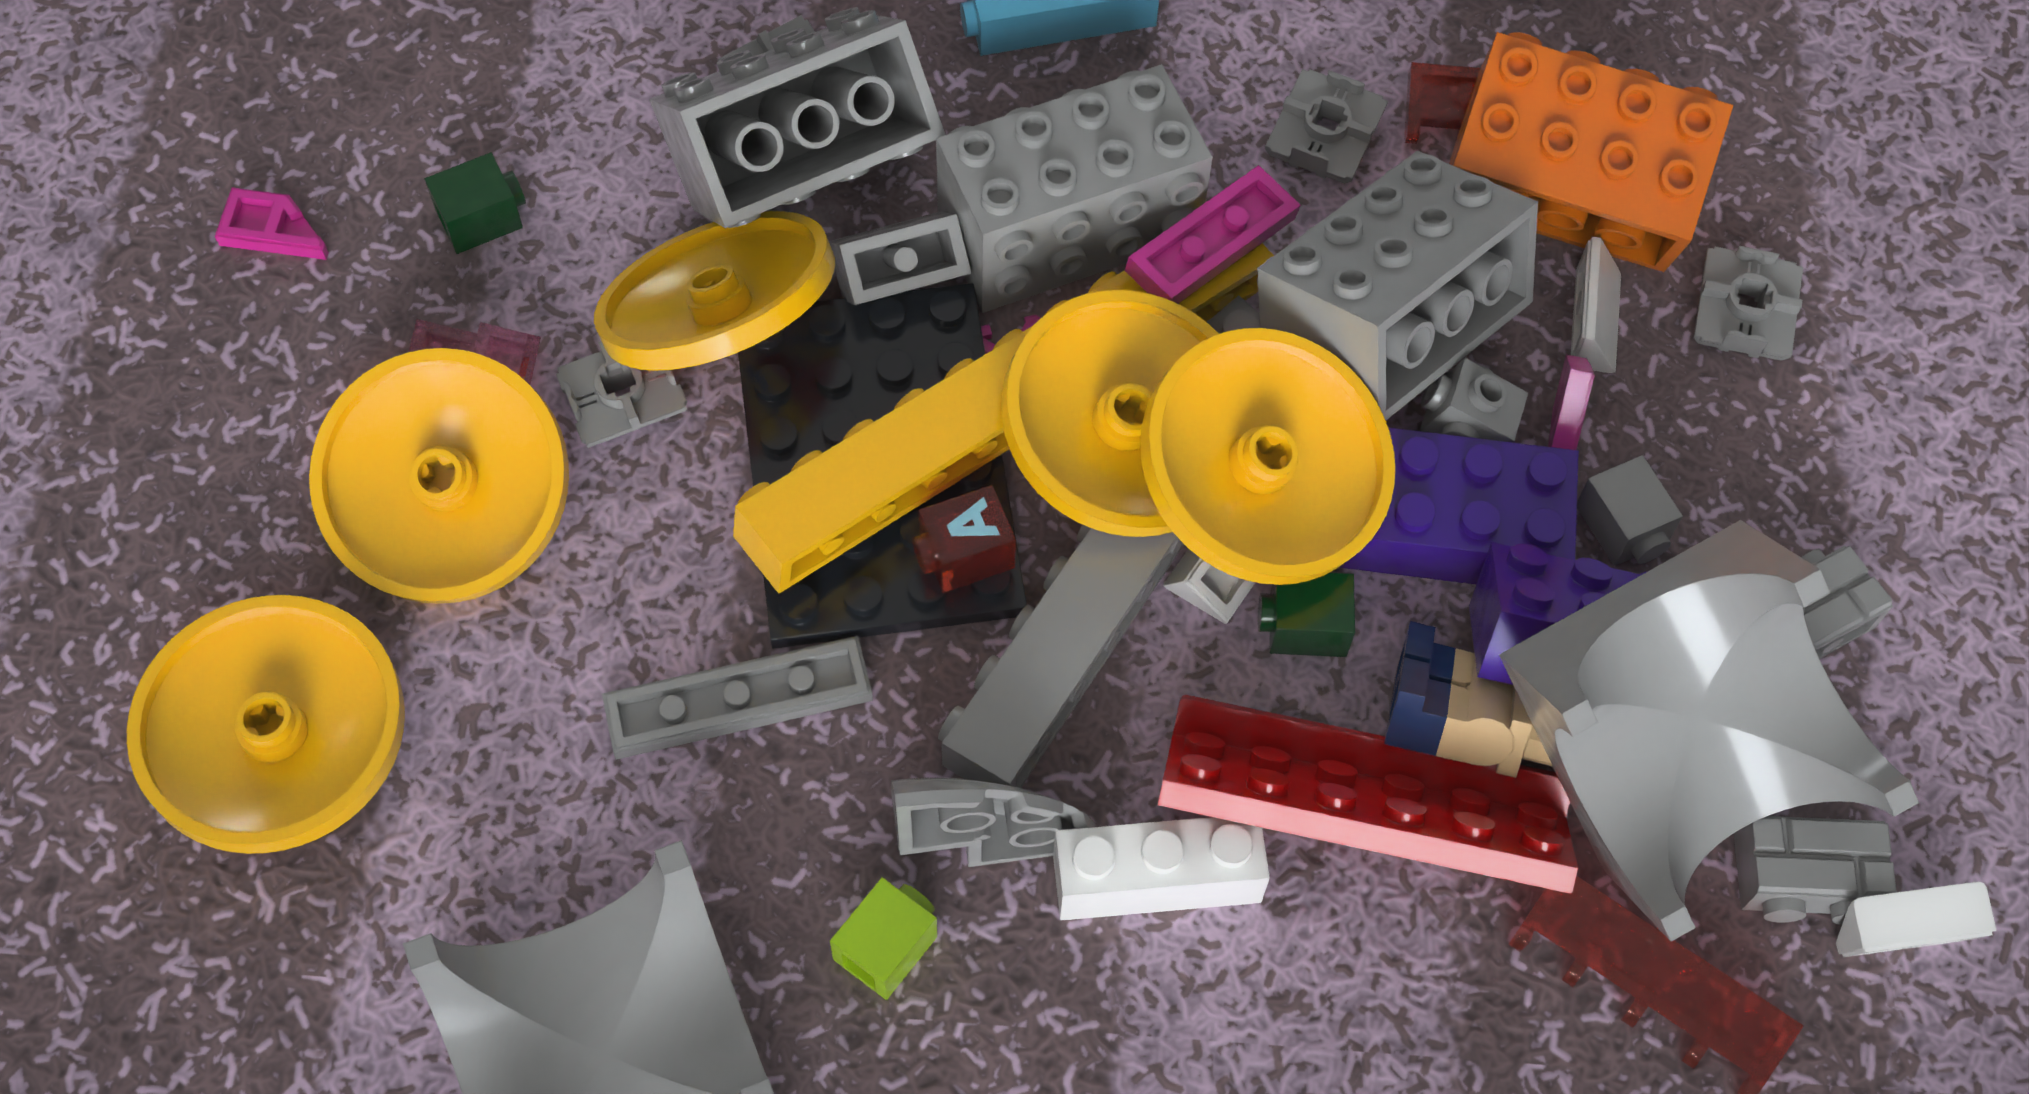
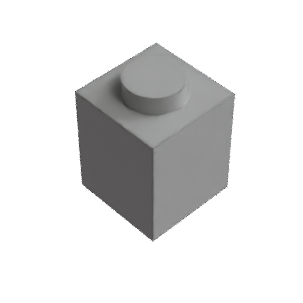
M1643 455L1588 478L1577 501V509L1614 566L1632 558H1635L1639 564H1643L1662 555L1671 546L1670 538L1683 517Z

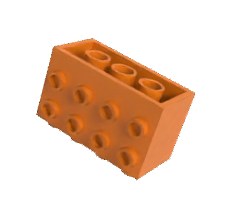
M1497 32L1478 73L1449 164L1476 176L1485 177L1495 184L1538 201L1537 234L1584 249L1588 240H1591L1592 237L1602 238L1612 257L1665 272L1692 241L1734 105L1719 101L1718 96L1707 89L1699 87L1680 89L1661 83L1656 75L1645 70L1632 68L1622 71L1603 65L1596 56L1587 52L1571 50L1564 53L1544 47L1539 39L1529 34L1513 32L1506 35Z

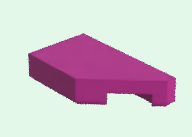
M231 188L215 233L219 246L327 259L329 252L324 241L309 225L290 195Z
M1567 354L1565 356L1553 406L1548 447L1577 449L1595 377L1587 358Z

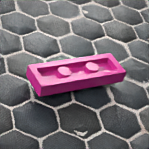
M1258 165L1130 255L1124 271L1147 293L1179 304L1295 220L1301 205Z

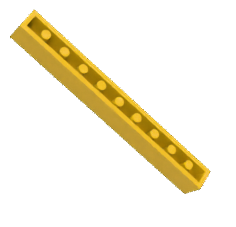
M1263 243L1179 304L1207 322L1238 295L1246 301L1258 292L1257 268L1274 255ZM1114 271L1106 273L1088 291V293L1104 290H1133L1147 293L1125 271L1119 274ZM1062 300V301L1058 302L1057 304H1055L1054 306H1052L1046 313H1048L1050 310H1052V309L1055 308L1056 306H1058V305H1060V304H1062V303H1064V302H1066V301H1068V300ZM1032 326L1025 331L1014 329L1008 332L996 343L992 351L975 361L972 358L960 361L949 370L944 380L926 391L922 388L912 390L888 414L876 421L865 419L859 422L847 432L840 443L823 453L820 450H815L806 454L797 461L791 472L772 484L768 482L759 483L742 495L737 505H735L733 537L778 594L1009 450L1002 422V390L1011 360Z

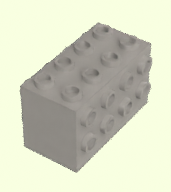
M858 7L849 8L825 18L827 28L806 35L804 29H797L772 39L773 49L752 57L750 50L727 56L716 63L719 69L718 72L698 79L696 73L692 72L664 82L661 85L664 93L649 99L693 210L724 228L739 227L758 219L761 213L779 205H790L813 196L816 190L834 182H845L858 178L869 172L870 167L889 159L896 160L913 155L922 150L923 145L935 141L938 137L945 136L906 20L879 16L875 10L860 13Z
M1161 64L1143 71L1126 72L1115 80L1088 89L1069 91L1060 98L1030 108H1016L1005 116L975 126H962L954 129L948 135L936 138L938 212L945 211L957 214L971 269V274L964 276L968 284H974L976 301L981 312L984 313L1126 264L1130 255L1206 202L1213 157Z
M1416 151L1257 268L1260 328L1275 329L1298 335L1336 355L1363 381L1378 403L1385 420H1387L1533 302L1538 201L1495 184L1485 177L1476 176L1443 162L1435 156Z

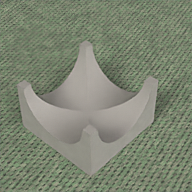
M1742 520L1737 521L1499 654L1600 865L1617 886L1670 941L1696 928L1685 906L1686 888L1695 869L1718 844L1743 827L1771 814L1812 803L1837 801L1862 803L1882 809L1894 817L1919 803L1910 780L1902 775L1881 754L1855 721L1835 690L1815 651L1806 626L1803 607L1805 608L1830 594L1821 570Z
M682 840L654 850L655 860L647 875L623 896L602 909L562 927L519 940L489 945L466 946L450 944L435 938L432 933L403 943L410 969L418 981L438 1025L462 1094H774L730 979Z

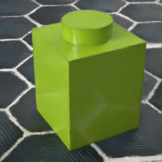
M882 877L830 940L833 960L887 1000L937 938V917L932 914L935 911L934 906L915 888L903 884L898 889Z

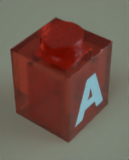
M993 485L919 510L920 535L912 537L914 551L923 573L927 574L934 571L943 593L1015 568L1016 538Z

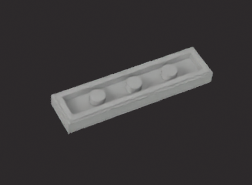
M855 636L602 693L613 753L617 760L873 701V694L859 638Z

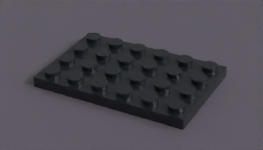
M974 284L905 291L857 305L847 302L846 298L817 301L799 318L776 334L738 352L753 486L762 482L772 484L790 473L797 461L806 454L815 450H820L822 453L843 441L847 432L859 422L865 419L878 420L894 410L896 404L912 390L922 388L926 391L944 380L949 370L960 361L967 358H972L975 361L985 355ZM1002 454L778 594L763 575L772 649L837 641L855 636L860 638L1016 618L1027 603ZM984 497L988 507L980 512L985 526H996L1000 535L951 536L947 525ZM970 520L963 526H974V522Z

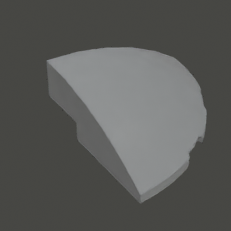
M959 778L891 780L892 805L900 855L966 847L968 867L1053 856L1056 830L1096 827L1094 821L1087 814L1075 807L1018 787Z

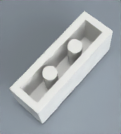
M1207 817L1055 831L1053 860L1060 920L1261 903L1270 879L1262 827Z

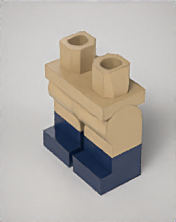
M1410 621L1395 674L1384 744L1474 765L1491 766L1497 764L1496 773L1515 778L1522 759L1552 766L1514 685L1477 677L1475 653L1434 643L1436 627Z

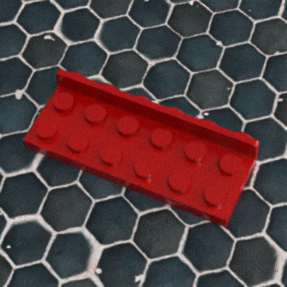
M1191 695L1181 696L1160 790L1159 806L1572 894L1578 872V864L1566 818L1570 801L1556 772L1520 765L1515 778L1496 773L1497 764L1491 766L1474 765L1384 744L1385 736Z

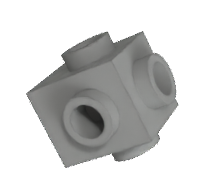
M1464 358L1449 373L1442 375L1426 388L1421 405L1427 409L1420 431L1514 442L1528 392L1494 374L1490 369Z

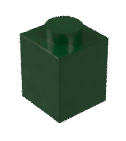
M492 152L424 178L434 209L456 254L523 228L517 208L526 204L523 191L512 170L502 174Z
M1328 573L1316 579L1296 584H1272L1270 594L1260 593L1258 631L1270 632V654L1347 657L1355 635L1354 574Z

